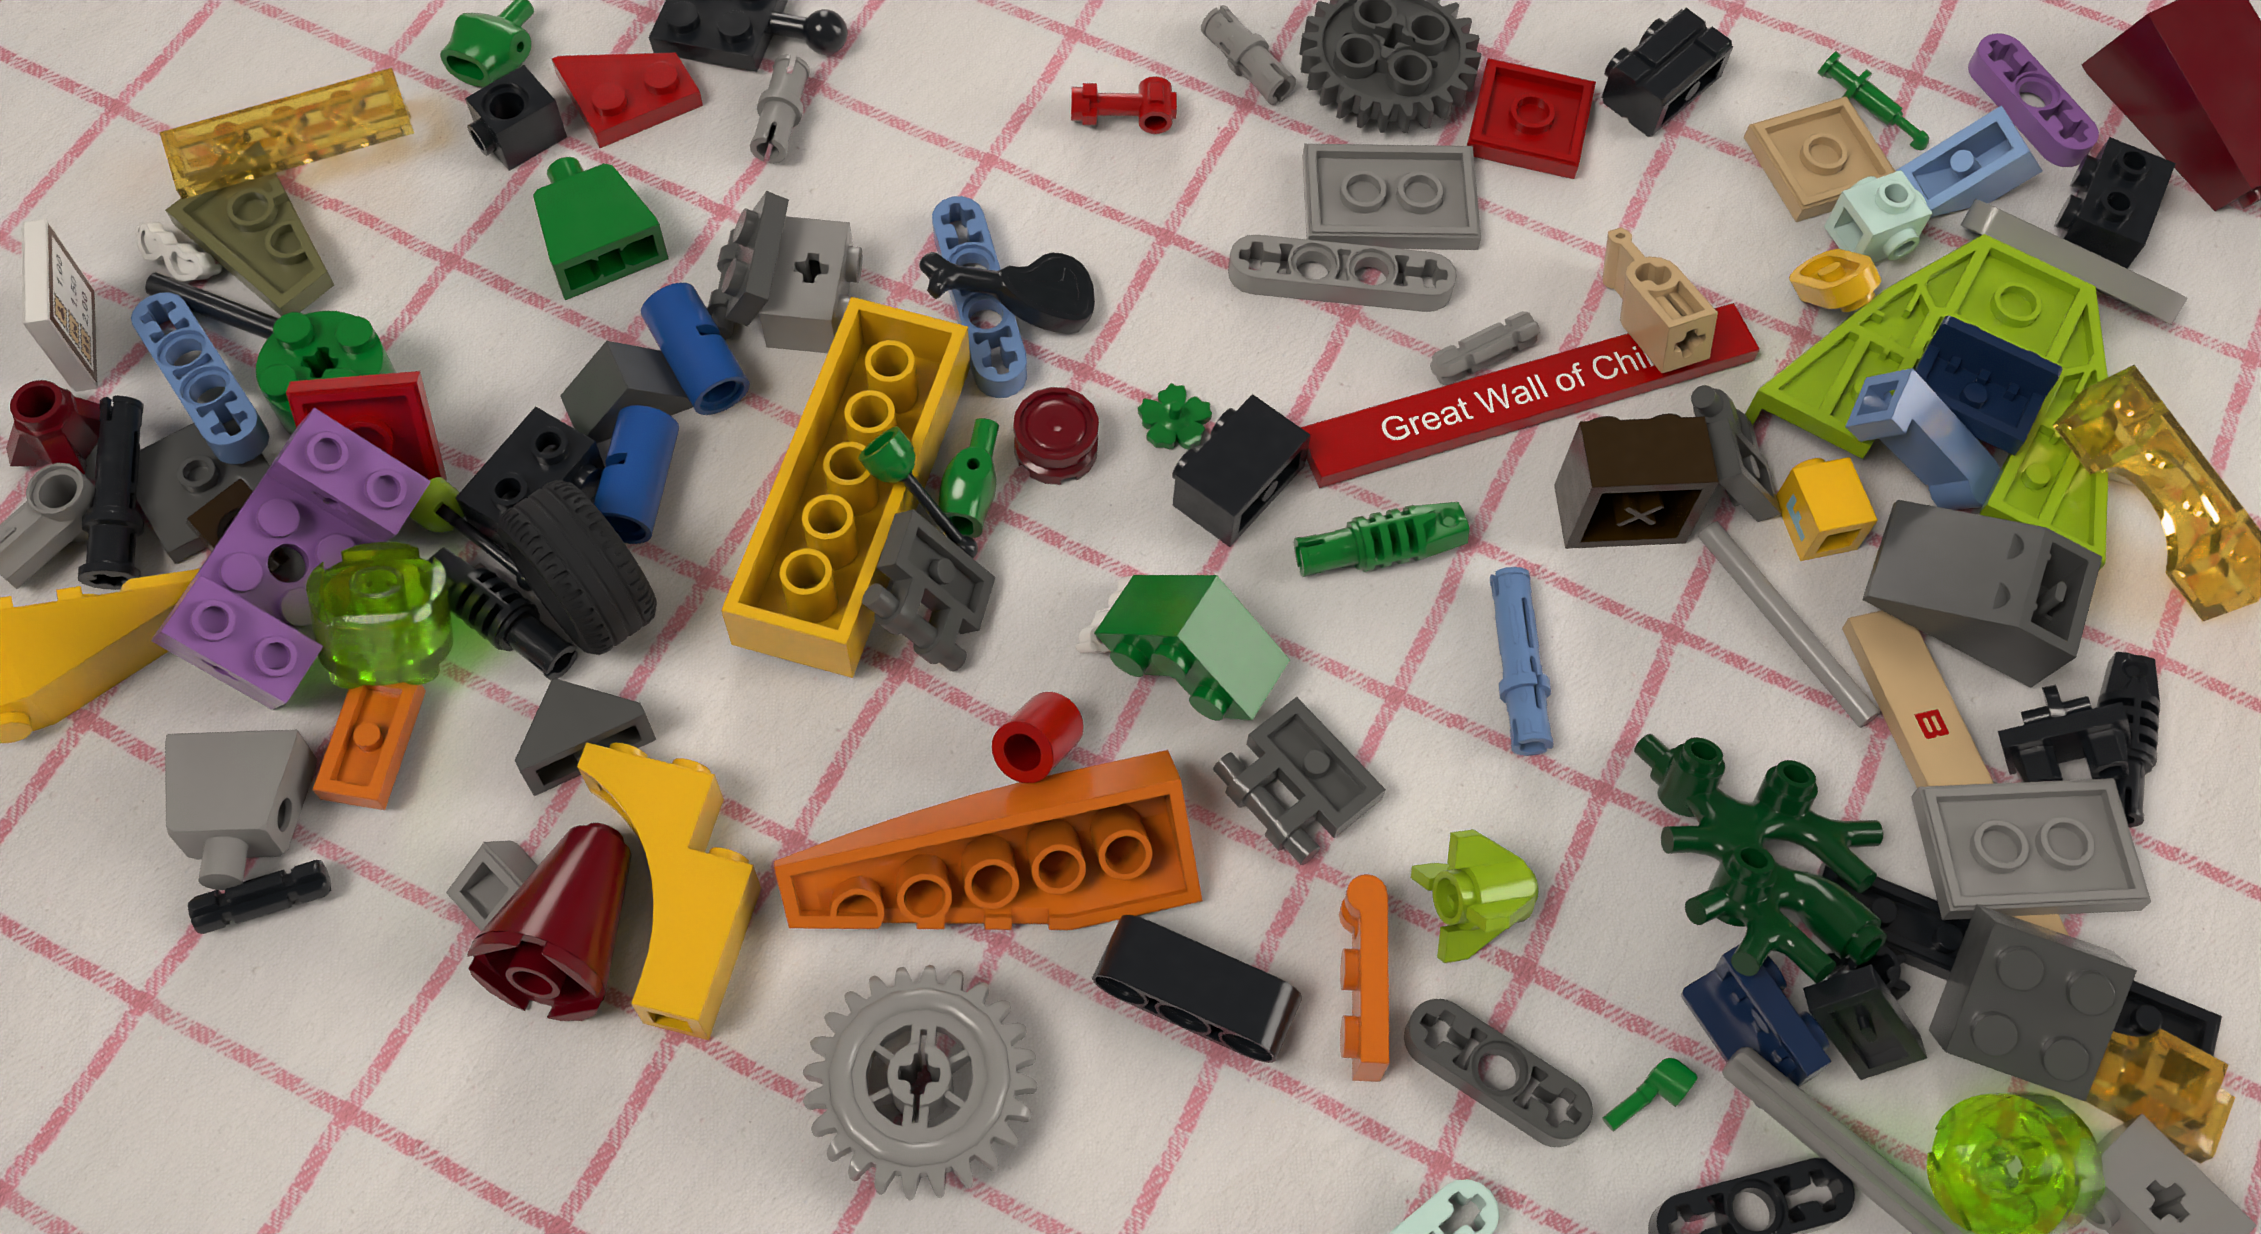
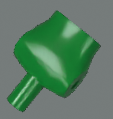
M514 0L497 17L483 13L461 14L455 21L449 43L440 53L441 60L448 72L469 85L485 87L520 67L529 56L531 50V38L528 32L521 26L534 14L532 4L528 0Z
M987 418L975 420L970 446L960 451L949 462L944 471L939 491L938 506L963 536L977 538L982 535L984 520L996 492V473L992 456L999 424Z

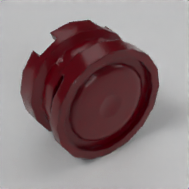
M1061 387L1037 390L1023 399L1015 412L1013 424L1015 435L1014 454L1018 465H1023L1030 472L1031 478L1044 484L1061 485V480L1075 477L1078 480L1088 473L1097 459L1099 418L1094 405L1083 394Z

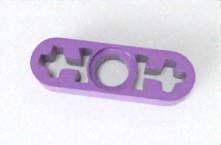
M1995 33L1987 35L1980 41L1968 64V70L1973 80L1998 107L2002 105L2013 124L2047 161L2060 167L2079 165L2098 140L2099 131L2095 122L2019 40L2010 35ZM2029 92L2039 96L2044 101L2045 107L2028 105L2021 99L2019 93Z

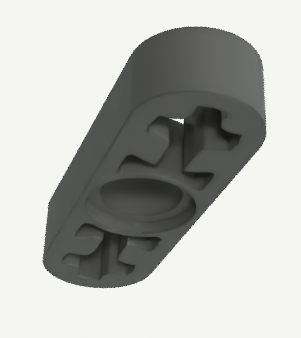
M1427 1000L1413 1011L1405 1027L1404 1042L1410 1056L1420 1065L1543 1145L1549 1147L1570 1145L1588 1128L1593 1115V1107L1588 1093L1579 1083L1449 1000ZM1438 1019L1446 1022L1450 1026L1446 1037L1462 1049L1465 1048L1470 1037L1479 1042L1468 1057L1464 1069L1454 1064L1462 1051L1445 1041H1442L1437 1048L1429 1046L1425 1042L1428 1030L1420 1024L1421 1022L1430 1027L1435 1025ZM1488 1055H1499L1507 1059L1515 1070L1516 1080L1514 1086L1502 1091L1489 1088L1479 1076V1061ZM1531 1077H1533L1540 1083L1531 1094L1549 1104L1553 1103L1557 1097L1565 1099L1569 1103L1566 1115L1574 1121V1124L1564 1120L1557 1127L1550 1125L1545 1120L1549 1109L1532 1096L1526 1102L1524 1108L1514 1102L1528 1086Z

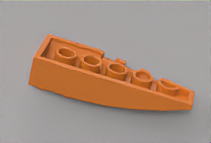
M1168 750L1052 774L1035 783L1019 782L975 793L901 815L774 861V869L789 928L878 929L882 923H916L917 929H944L945 924H984L985 930H1012V924H1048L1049 930H1074L1119 920L1122 915L1137 916L1203 901L1181 778Z

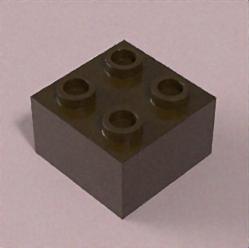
M1668 413L1657 415L1651 419L1620 420L1613 416H1601L1590 421H1580L1554 484L1565 549L1685 544L1719 483L1705 416L1681 417L1677 414Z

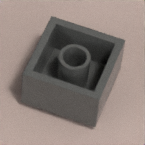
M1976 904L1930 1024L1929 1032L1946 1053L2086 1101L2137 970L2111 950Z

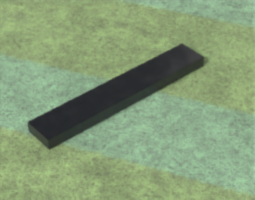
M1824 863L1821 864L1818 872L1819 876L1845 888L1881 919L1880 929L1887 934L1884 945L1890 948L1895 955H1905L1906 960L1903 963L1946 981L1948 980L1971 919L1942 920L1938 901L1880 877H1876L1873 884L1867 890L1857 893ZM2133 980L2107 1047L2195 1083H2200L2209 1078L2222 1016Z

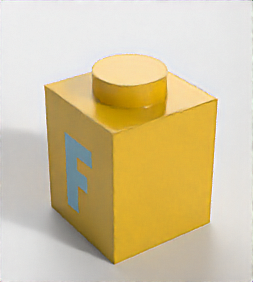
M1850 457L1826 462L1822 458H1813L1797 464L1791 469L1776 495L1781 517L1800 561L1858 550L1878 521Z

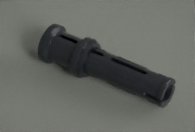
M115 395L113 399L103 397L100 400V428L97 443L93 507L89 508L86 514L82 516V530L88 533L86 564L78 567V581L84 585L100 589L119 590L129 579L141 577V571L134 567L136 537H139L144 532V520L141 518V514L136 511L135 500L140 454V427L142 425L144 404L140 400L128 396Z

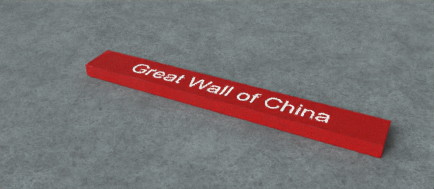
M1731 303L1714 308L1718 315L1709 359L1661 373L1627 333L1300 427L1311 435L1306 459L1318 487L1322 488L1752 362L1755 360L1760 348L1735 304Z

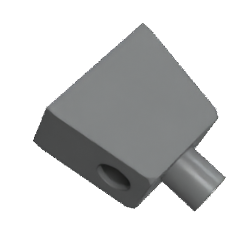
M297 729L166 735V828L168 835L187 857L196 860L202 859L198 879L201 885L210 889L225 890L243 884L247 858L279 857L288 850L317 763V758Z

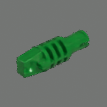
M1459 502L1405 506L1402 512L1397 508L1388 510L1384 516L1377 512L1370 514L1369 519H1365L1364 516L1354 517L1352 521L1347 522L1346 528L1294 538V552L1302 577L1355 566L1357 570L1362 569L1364 572L1374 570L1376 565L1385 568L1392 566L1393 562H1396L1398 565L1408 563L1410 558L1418 561L1465 545L1469 540L1470 527Z

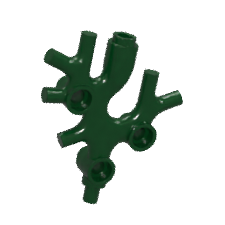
M1647 734L1639 740L1634 748V753L1652 768L1650 777L1659 786L1657 794L1661 803L1676 814L1696 817L1699 823L1698 826L1664 827L1661 832V845L1664 852L1667 854H1702L1715 858L1720 862L1708 890L1688 899L1685 903V912L1689 920L1696 925H1702L1717 918L1732 926L1747 927L1743 940L1731 958V964L1737 972L1745 976L1755 975L1771 951L1787 956L1815 983L1823 981L1833 971L1836 965L1835 961L1784 916L1780 909L1795 912L1806 927L1841 960L1849 957L1857 965H1860L1870 960L1881 949L1887 939V934L1880 929L1881 919L1854 895L1837 883L1819 875L1781 866L1763 848V843L1771 840L1789 841L1802 846L1819 858L1857 893H1862L1873 884L1877 873L1858 858L1848 847L1879 846L1883 840V828L1879 821L1833 820L1810 810L1818 794V787L1815 783L1816 776L1808 766L1800 762L1784 760L1777 766L1768 769L1754 801L1748 803L1737 800L1718 788L1725 772V762L1722 750L1712 741L1694 737L1670 750L1653 734Z

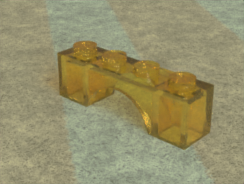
M2135 364L2083 389L2053 424V427L2090 475L2099 472L2118 474L2132 482L2147 497L2161 521L2166 537L2167 565L2165 573L2202 621H2206L2258 602L2261 598L2260 528Z

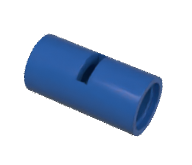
M674 283L657 290L648 297L642 305L641 316L694 410L701 415H712L725 411L737 404L748 392L750 383L725 339L720 335L717 325L695 287L689 283Z
M642 405L627 406L619 411L605 460L606 467L602 472L594 505L611 524L622 541L627 544L645 543L652 537L679 432V424L672 416L659 409Z

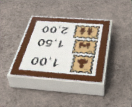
M46 218L23 222V227H21L23 324L75 392L97 389L95 290Z

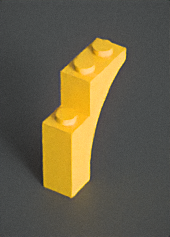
M586 743L577 767L589 791L613 808L638 836L645 850L651 874L653 926L648 954L631 1005L643 1024L709 1040L762 888L754 865L749 864V860L742 854L725 848L714 847L710 849L709 853H705L724 801L715 774H711V771L706 766L684 758H676L672 764L651 759L642 750L624 743H611L609 748Z

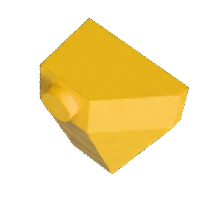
M200 569L132 578L122 585L120 592L100 595L82 594L81 586L56 589L57 601L13 607L11 596L0 597V743L20 741L28 737L32 731L58 723L169 652L151 640Z

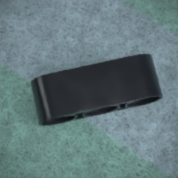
M1133 915L1121 916L1092 976L1093 982L1109 995L1241 1055L1265 1063L1276 1061L1302 1001L1301 993L1288 982L1154 922Z

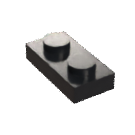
M1872 965L1856 970L1840 971L1831 975L1827 980L1803 988L1809 1012L1860 1080L1927 1059L1921 1035Z

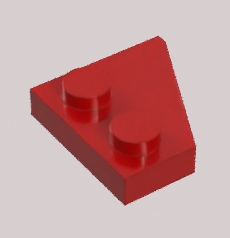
M676 52L563 55L552 58L556 75L599 148L703 106L700 91Z

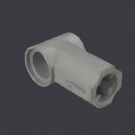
M55 463L45 466L36 472L30 479L26 489L27 501L0 524V575L16 589L22 586L71 541L83 542L88 540V533L82 530V516L86 514L89 508L93 507L95 486L76 467L66 463Z

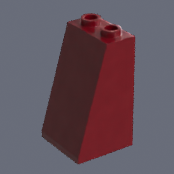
M2176 0L2146 14L2081 64L2086 74L2164 158L2176 163L2174 168L2214 211L2237 200L2243 209L2261 200V20L2249 0Z

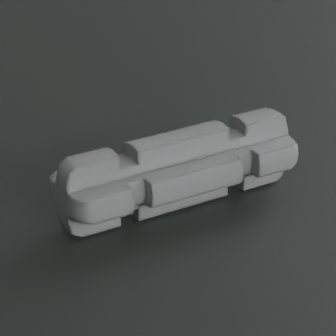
M1522 311L1505 319V326L1502 323H1496L1458 341L1459 348L1450 345L1435 352L1430 363L1432 373L1436 375L1442 385L1457 382L1465 378L1464 371L1466 370L1468 373L1473 374L1512 355V348L1515 351H1520L1535 344L1537 335L1540 333L1538 323L1533 320L1529 312Z

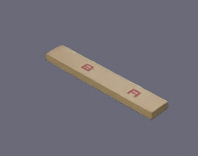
M1882 610L1848 618L1842 630L1916 787L1994 784L1919 630ZM2059 914L2012 916L2068 935Z

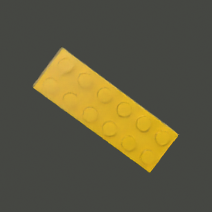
M855 297L850 298L721 609L731 645L853 678L875 621V613L862 603L863 595L871 585L876 583L887 589L890 578L881 572L877 566L894 515L913 509L916 511L919 505L917 499L902 481L897 483L880 481L868 472L858 457L876 437L888 429L898 426L914 447L915 466L912 474L925 489L971 367L968 326Z

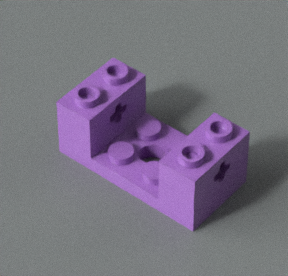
M313 408L297 426L151 641L269 709L286 704L322 650L323 646L318 641L380 546L397 535L431 481L321 411ZM288 547L296 550L303 557L305 571L299 581L292 583L282 582L270 573L268 558L274 549Z

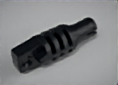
M445 547L426 561V568L429 570L431 583L442 592L438 596L439 602L457 618L462 619L471 629L476 630L481 637L487 639L495 648L504 651L515 650L543 672V675L549 680L560 678L571 668L578 655L577 647L564 640L541 622L536 605L529 599L524 598L518 590L512 588L504 579L499 578L491 569L481 562L473 567Z
M2116 652L2108 662L2097 708L2122 702L2128 718L2132 747H2127L2129 775L2124 778L2115 779V784L2128 827L2131 828L2139 826L2144 822L2145 775L2152 771L2157 762L2160 697L2155 659L2127 652Z

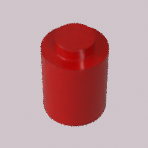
M1042 692L1033 696L996 731L992 740V754L997 766L1006 776L1017 782L1035 783L1044 779L1079 743L1084 729L1081 713L1076 705L1062 694Z

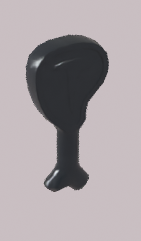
M935 252L924 255L919 263L920 270L929 278L927 291L934 299L940 298L946 291L953 289L993 295L1019 319L1041 329L1063 334L1078 333L1088 323L1093 314L1095 298L1094 286L1090 275L1081 262L1063 253L1052 252L1044 254L1028 266L1017 267L1009 265L998 271L956 265Z

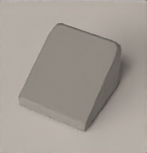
M514 841L484 842L446 893L482 931L538 865Z

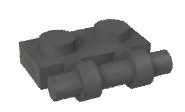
M769 191L765 192L753 210L745 208L742 211L735 229L730 231L728 244L720 249L717 268L721 272L718 289L711 292L707 310L717 325L720 335L725 340L732 338L735 322L748 327L769 300L789 199Z
M1708 385L1697 387L1691 395L1693 412L1696 417L1705 416L1719 480L1718 485L1721 484L1725 488L1731 503L1735 507L1741 505L1757 522L1780 515L1781 511L1768 461L1759 451L1751 421L1743 412L1736 409L1732 399L1722 390Z
M914 509L896 513L877 566L881 572L894 581L891 592L878 583L873 584L865 591L862 603L875 613V621L892 635L901 633L914 643V652L930 664L940 663L949 671L954 672L962 667L967 657L966 651L955 643L958 632L965 634L980 630L996 577ZM920 603L932 611L929 622L917 614Z
M1295 697L1248 734L1246 745L1259 758L1246 768L1230 752L1224 755L1213 767V771L1228 786L1225 791L1226 795L1238 808L1246 806L1267 828L1265 837L1278 851L1285 848L1300 865L1306 864L1320 850V846L1305 831L1311 823L1317 820L1333 838H1336L1381 801L1386 790L1298 697ZM1276 777L1298 799V802L1287 811L1265 788Z

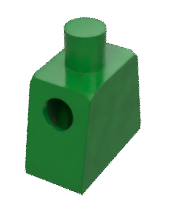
M562 157L548 167L547 177L551 184L537 189L533 194L549 259L565 300L669 259L657 218L613 165L603 163L584 171L576 158Z

